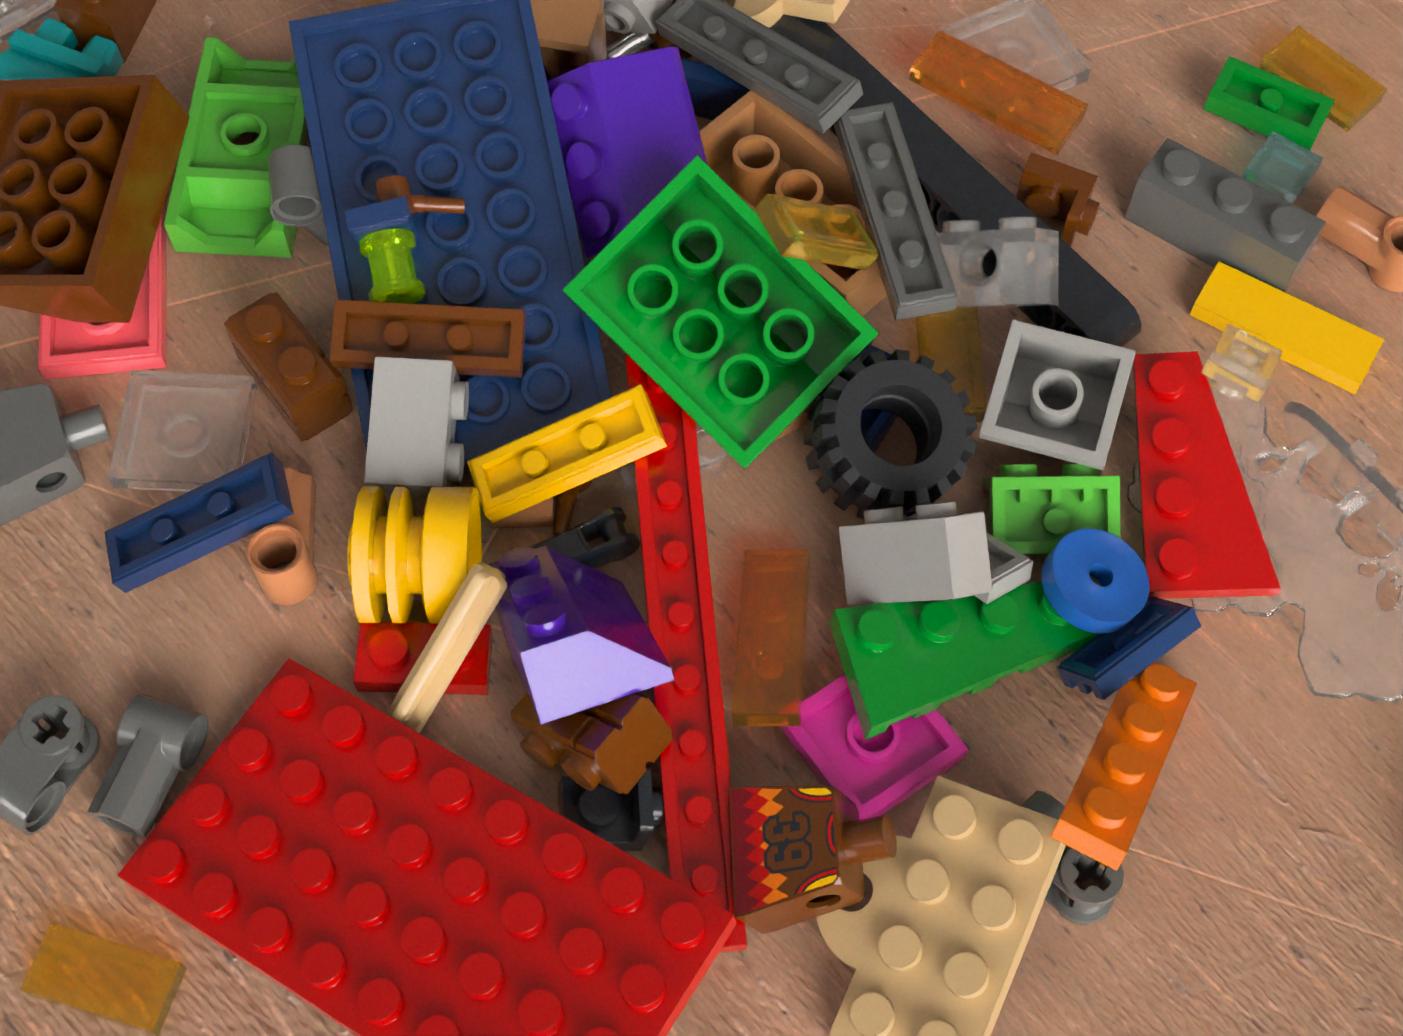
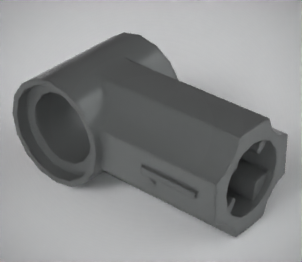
M287 145L274 150L269 156L271 216L281 224L304 227L321 243L329 246L311 147Z
M144 693L137 695L126 708L117 732L119 750L87 812L95 820L110 826L114 830L134 837H147L178 772L189 770L202 751L208 733L209 722L207 716Z

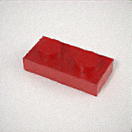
M414 622L360 623L353 679L357 692L398 693L438 624ZM485 624L444 694L488 695L493 641L491 625Z

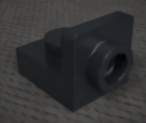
M646 765L647 771L628 794H619L601 784H598L593 791H589L581 787L569 776H562L558 784L559 814L623 851H641L653 833L654 828L661 827L663 819L662 790L660 787H652L650 765Z

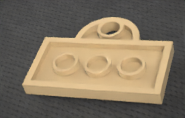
M937 776L912 838L896 835L897 852L894 858L863 863V875L871 880L873 886V894L869 903L858 911L850 912L841 908L816 917L820 933L829 949L843 963L855 971L828 1036H991L1066 847L1065 844L1050 837L1058 819Z

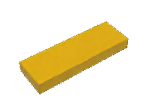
M1220 261L1215 266L1189 314L1354 395L1361 386L1385 340Z
M640 384L471 459L467 463L475 487L478 490L484 514L494 523L665 448L667 444L649 397Z

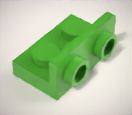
M1017 464L999 465V477L983 479V491H988L989 534L1021 554L1050 553L1063 537L1080 529L1103 530L1121 539L1120 476H1100V469L1081 464H1063L1062 476L1038 477L1037 465Z

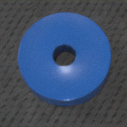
M1098 529L1073 531L1061 539L1043 563L1041 574L1042 586L1049 603L1065 621L1081 630L1098 634L1115 632L1127 625L1143 609L1147 602L1149 578L1142 560L1125 541L1109 532ZM1090 576L1095 577L1100 582L1101 586L1095 584L1091 580Z

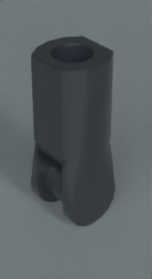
M612 507L605 509L569 530L531 545L529 548L536 549L547 546L585 565L596 568L630 556L639 548L640 541L636 534H628L623 524L627 517L621 507ZM602 536L605 543L590 549L587 542Z

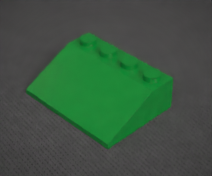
M698 155L563 289V292L744 470L821 396L835 377L839 376L847 365L856 360L879 334Z

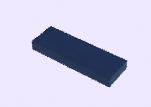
M271 452L105 531L112 584L124 593H127L246 537L267 525H271L294 514L283 463Z

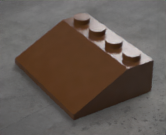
M155 75L0 80L1 306L74 322L130 323L190 118Z

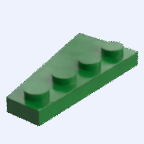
M1042 581L1022 584L988 604L974 595L949 600L877 603L834 609L829 621L865 740L885 732L889 725L912 716L913 719L935 711L941 703L966 692L973 695L993 686L997 679L1016 671L1024 673L1072 653L1097 635V633L1076 628L1065 621L1049 603L1044 593Z

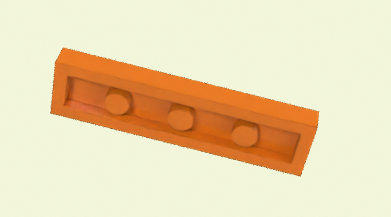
M1154 662L1119 688L1050 836L1051 838L1116 871L1118 870L1138 828L1197 685L1196 682L1178 674L1166 665Z

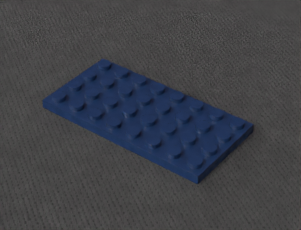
M400 0L288 21L338 300L525 310L527 318L522 378L458 374L460 377L459 381L468 382L469 386L466 420L456 419L455 443L463 444L464 470L469 469L467 461L611 398L612 395L598 327L563 292V289L585 268L530 0ZM393 175L407 177L411 195L425 194V196L465 198L464 214L415 212L414 218L419 238H416L415 241L364 253L358 251L348 231L344 210L377 203V181L380 178ZM351 368L367 454L374 370Z

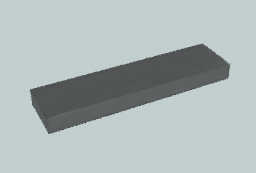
M677 0L655 21L660 36L823 134L863 95L860 80L721 0Z
M893 102L848 109L834 123V128L895 321L955 310L958 296Z

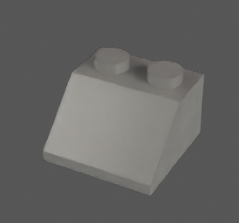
M1012 320L979 438L1104 470L1136 350Z

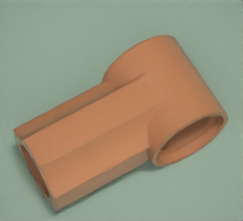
M1338 186L1326 199L1316 217L1326 221L1320 235L1367 263L1368 273L1372 281L1380 288L1391 292H1403V214L1394 217L1345 187Z
M284 468L294 514L256 531L250 539L246 550L250 567L266 598L277 605L285 606L298 604L307 599L315 590L318 581L317 570L313 562L316 482L312 475L300 473L294 468ZM292 561L284 568L274 569L275 566L282 562Z

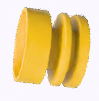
M362 486L357 495L347 549L348 576L352 587L354 608L358 621L360 623H380L385 613L387 602L392 623H407L413 607L415 594H422L428 622L439 624L472 566L482 563V519L478 490L475 487H431L425 503L423 516H416L410 490L407 487L394 488L388 508L383 488L379 486Z

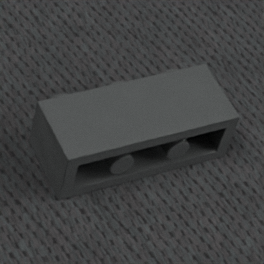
M1169 138L1165 140L1139 175L1124 219L1214 268L1218 261L1283 292L1287 291L1305 264L1326 221Z

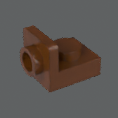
M1031 152L1023 169L1016 197L1036 215L1052 217L1065 222L1061 239L1071 247L1077 232L1088 236L1096 218L1100 202L1092 200L1091 196L1098 176Z

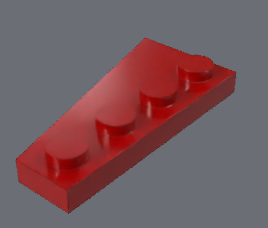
M1198 351L1135 354L1133 376L1144 566L1149 578L1148 597L1154 596L1162 599L1278 596L1281 587Z

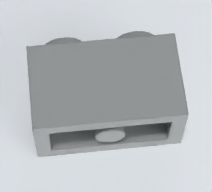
M375 357L364 478L366 486H379L383 488L385 497H391L395 487H407L412 498L427 499L431 487H451L452 482L462 481L463 444L455 443L456 419L466 420L469 386L468 382L459 381L460 377L453 361Z
M956 501L918 505L916 506L917 518L904 519L903 507L881 508L863 511L865 523L839 527L847 605L949 600L993 591L984 512L957 514Z

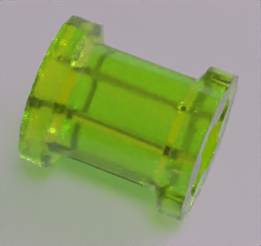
M380 230L364 236L359 241L360 254L368 258L373 288L369 292V300L371 302L413 304L420 301L426 293L424 283L416 278L411 250L416 246L414 233L410 230Z

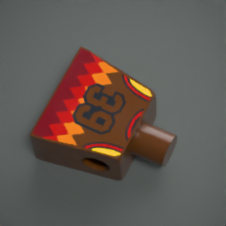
M737 786L729 788L734 917L762 934L771 933L859 903L865 894L863 863L894 858L896 855L897 841L891 819L887 815L859 820V811L856 804L835 787Z

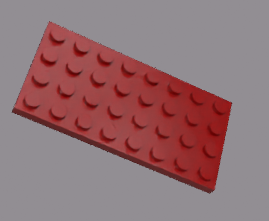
M290 658L279 669L117 875L126 885L356 1036H667L737 925L734 914Z

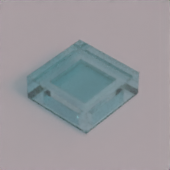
M1272 131L1245 168L1242 177L1294 204L1317 172L1323 157Z

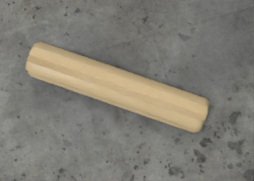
M477 563L472 566L390 705L387 715L418 733L422 731L507 589L505 575L502 571L485 563Z

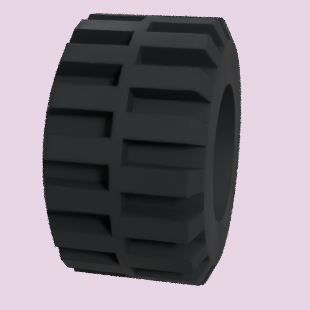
M898 349L888 359H886L883 350L869 353L862 363L857 358L847 365L839 376L835 377L812 407L807 418L812 423L804 431V445L813 446V450L805 457L809 471L820 469L822 476L815 482L823 494L832 488L839 495L833 504L843 511L853 504L859 507L857 517L864 519L863 511L903 507V515L906 514L909 517L916 513V506L933 504L952 489V486L964 476L969 468L965 462L974 455L977 442L967 437L977 429L975 415H965L963 409L971 401L965 390L957 394L955 393L950 384L956 378L947 369L941 375L932 370L935 360L922 355L916 362H911L910 351ZM870 409L886 410L900 417L909 426L917 447L914 465L901 466L888 463L870 450L861 431L862 411Z

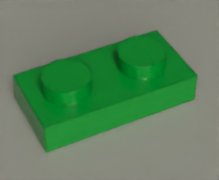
M1229 56L1207 97L1203 110L1309 154L1335 99Z

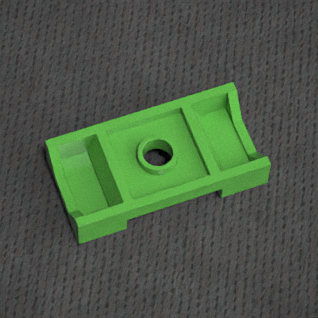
M206 37L188 113L190 118L181 145L164 220L165 229L175 252L292 258L298 227L281 224L274 220L270 214L269 156L274 150L283 146H306L308 128L295 57L291 62L247 60L220 39ZM244 132L260 134L254 142L248 145L232 143L233 140L237 139Z

